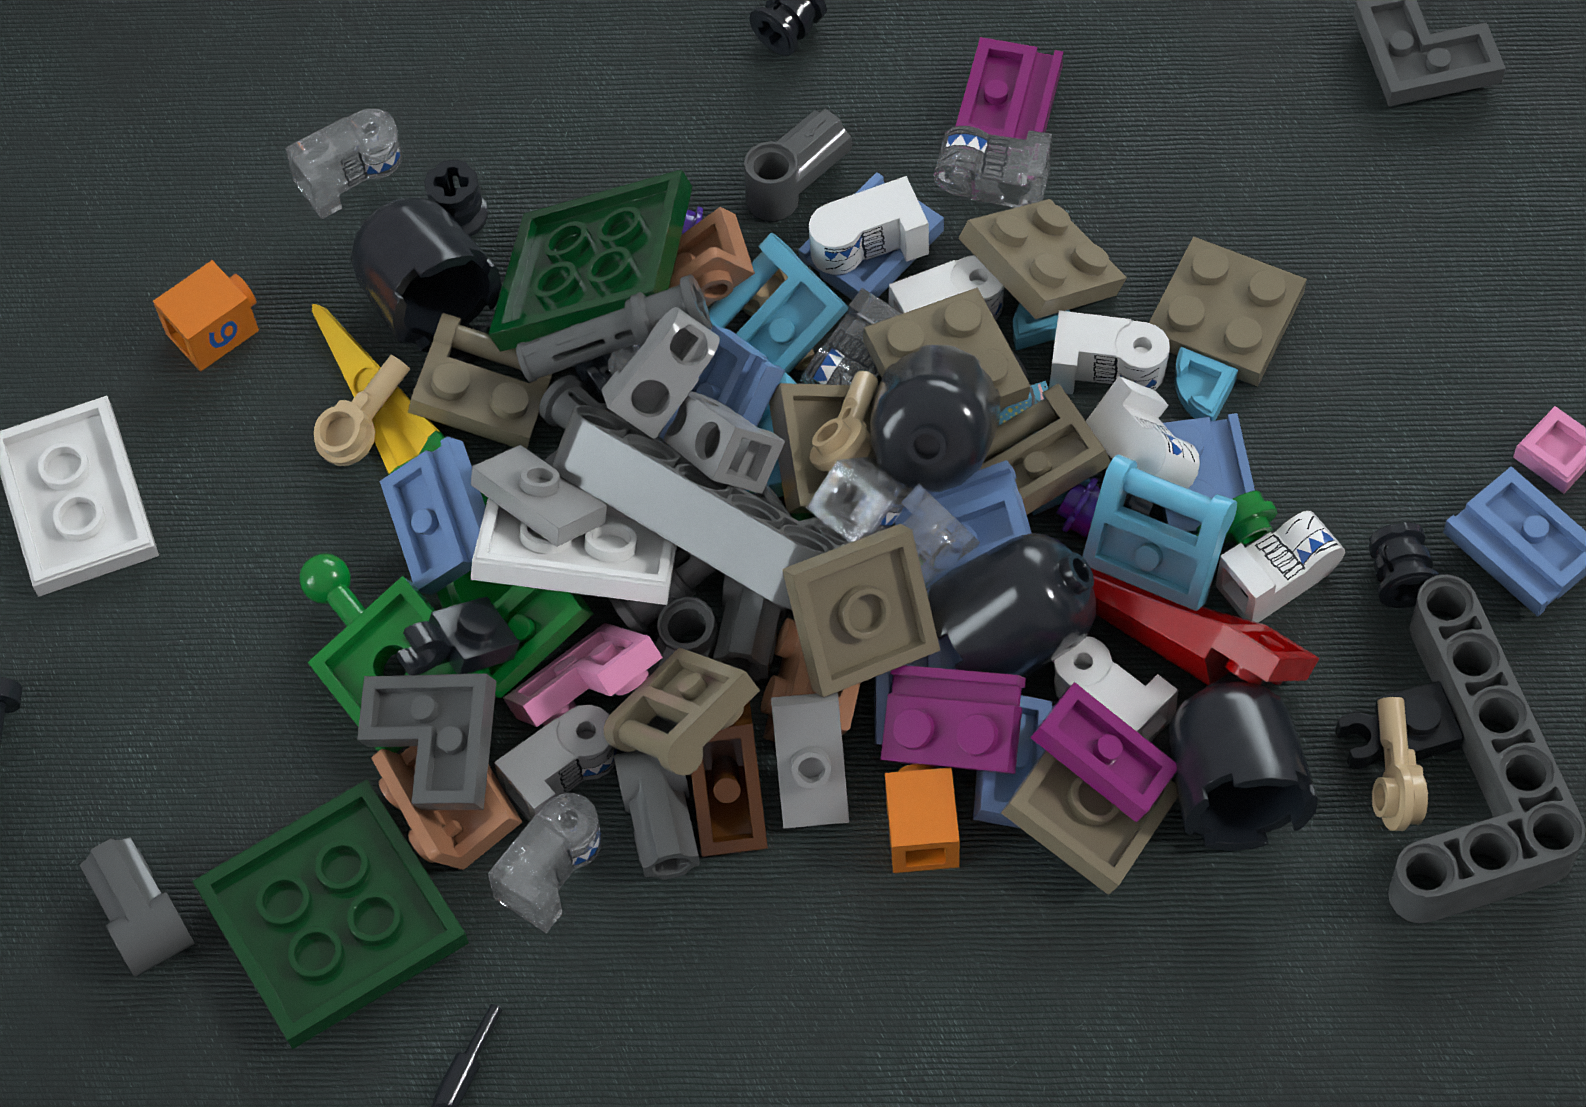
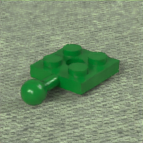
M321 553L309 558L302 566L299 575L300 587L306 597L313 602L329 604L347 627L307 663L359 727L364 676H384V667L388 659L398 651L412 647L403 634L404 629L418 622H429L431 612H434L435 609L417 587L404 576L398 579L366 609L349 589L351 576L346 563L333 554ZM448 662L419 675L457 673ZM481 669L468 674H484L486 671ZM375 747L377 751L385 749L394 753H398L403 748Z

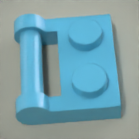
M770 233L759 245L762 252L752 262L755 274L736 286L727 297L716 301L709 308L710 330L713 325L725 328L780 269L788 278L736 335L768 357L767 360L770 363L780 366L785 370L784 373L789 374L850 308L798 258L788 245L775 234Z
M1119 454L1116 455L1106 470L1082 557L1087 561L1090 568L1197 611L1206 604L1224 539L1236 514L1237 502L1220 494H1216L1213 498L1207 497L1137 469L1136 461ZM1127 493L1202 522L1199 535H1193L1124 507Z

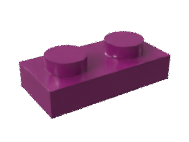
M1075 682L1064 692L1030 737L1135 822L1148 812L1177 771L1176 762Z

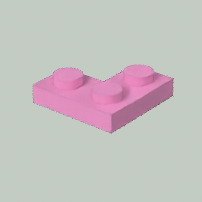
M604 623L503 697L516 719L538 727L540 724L546 726L554 719L575 708L576 703L574 699L587 689L608 696L613 694L620 696L633 691L649 677L647 669L663 657L649 636Z

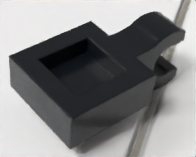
M485 596L431 612L429 622L422 621L405 628L403 634L412 647L398 651L396 657L409 675H419L448 662L457 674H468L513 660L520 642L489 598Z

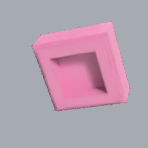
M1554 406L1516 446L1513 458L1564 494L1586 471V427Z

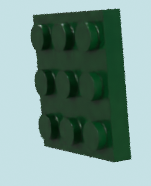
M680 169L524 213L488 334L499 351L502 352L516 348L518 343H526L566 329L572 325L625 308L626 300L630 299V296L641 292L645 296H649L669 289L693 188L684 171Z
M367 779L192 881L292 1050L469 944L466 933Z

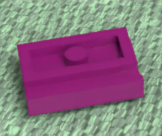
M980 37L955 130L966 129L985 139H988L990 136L993 139L1010 140L1009 145H1007V154L1012 155L1013 150L1029 152L1030 158L1039 159L1063 66V51L1055 50L1054 55L1038 53L1035 46ZM957 130V131H954V134H955V133H968V132L963 131V130ZM989 140V142L991 143L1008 144V141L1005 140ZM989 145L988 147L1006 151V147L999 145ZM993 150L995 152L1005 153L999 150Z
M908 665L891 670L890 674L893 675L892 693L888 694L881 760L895 763L923 764L935 767L1015 774L1022 717L1020 699L1021 690L1025 688V677L1012 674Z

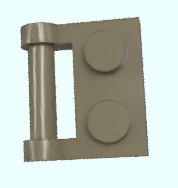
M443 313L412 394L408 413L512 447L522 445L527 449L540 414L539 405L541 399L549 388L554 373L538 378L537 381L526 383L450 358L451 350L455 348L521 370L516 348L500 352L487 333L460 325V318Z
M1059 383L1042 392L1043 400L998 426L991 448L979 469L981 470L1007 460L1015 471V481L1017 489L1022 496L1026 515L1107 468L1111 462L1105 448Z
M679 647L609 715L603 728L604 737L607 743L614 748L625 752L641 751L657 758L661 766L672 773L682 776L690 775L698 769L702 762L703 746L719 731L734 724L742 715L744 706L760 690L746 671ZM656 715L678 723L669 733L647 725Z

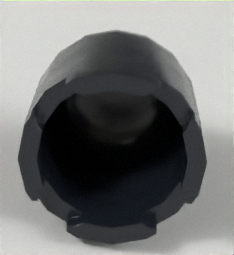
M413 197L394 200L372 213L363 222L355 235L351 254V263L355 276L390 331L400 342L416 344L422 352H429L443 313L460 318V325L473 329L469 323L481 313L485 305L492 310L498 303L502 286L498 268L459 223L435 201Z
M925 345L920 347L919 351L903 356L895 364H891L886 368L874 397L870 421V442L879 465L895 482L915 491L942 492L962 485L981 468L991 448L999 425L1001 396L998 389H995L992 378L980 366V361L974 355L954 346Z
M1030 533L1009 539L948 572L941 582L932 586L929 590L928 600L937 638L940 640L948 635L954 649L963 659L955 664L956 670L1012 674L1027 678L1083 641L1096 618V598L1093 589L1094 576L1089 564L1081 555L1072 552L1059 540L1045 534Z
M1219 681L1208 685L1184 701L1175 712L1169 726L1170 758L1176 762L1177 766L1174 778L1182 820L1188 835H1192L1193 832L1202 835L1205 847L1209 849L1238 851L1259 848L1268 845L1267 832L1279 829L1289 822H1292L1294 831H1298L1314 816L1317 809L1318 796L1293 718L1280 696L1255 683Z

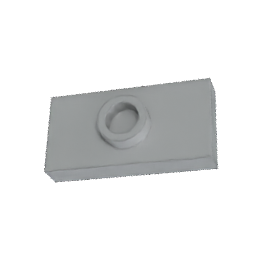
M522 445L472 466L471 486L556 547L605 524L607 511L605 503L562 478L556 469Z
M838 692L824 698L817 693L772 697L771 705L783 829L849 823Z

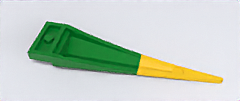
M312 304V313L355 397L365 389L381 367L326 308ZM398 386L372 419L375 428L374 442L389 475L424 451H435L442 446L440 441L445 438L429 419L408 413L410 399ZM481 493L486 507L488 497ZM471 571L437 592L442 609L487 596L520 643L513 660L484 668L486 671L484 674H488L496 680L495 696L502 698L594 614L578 593L471 580Z

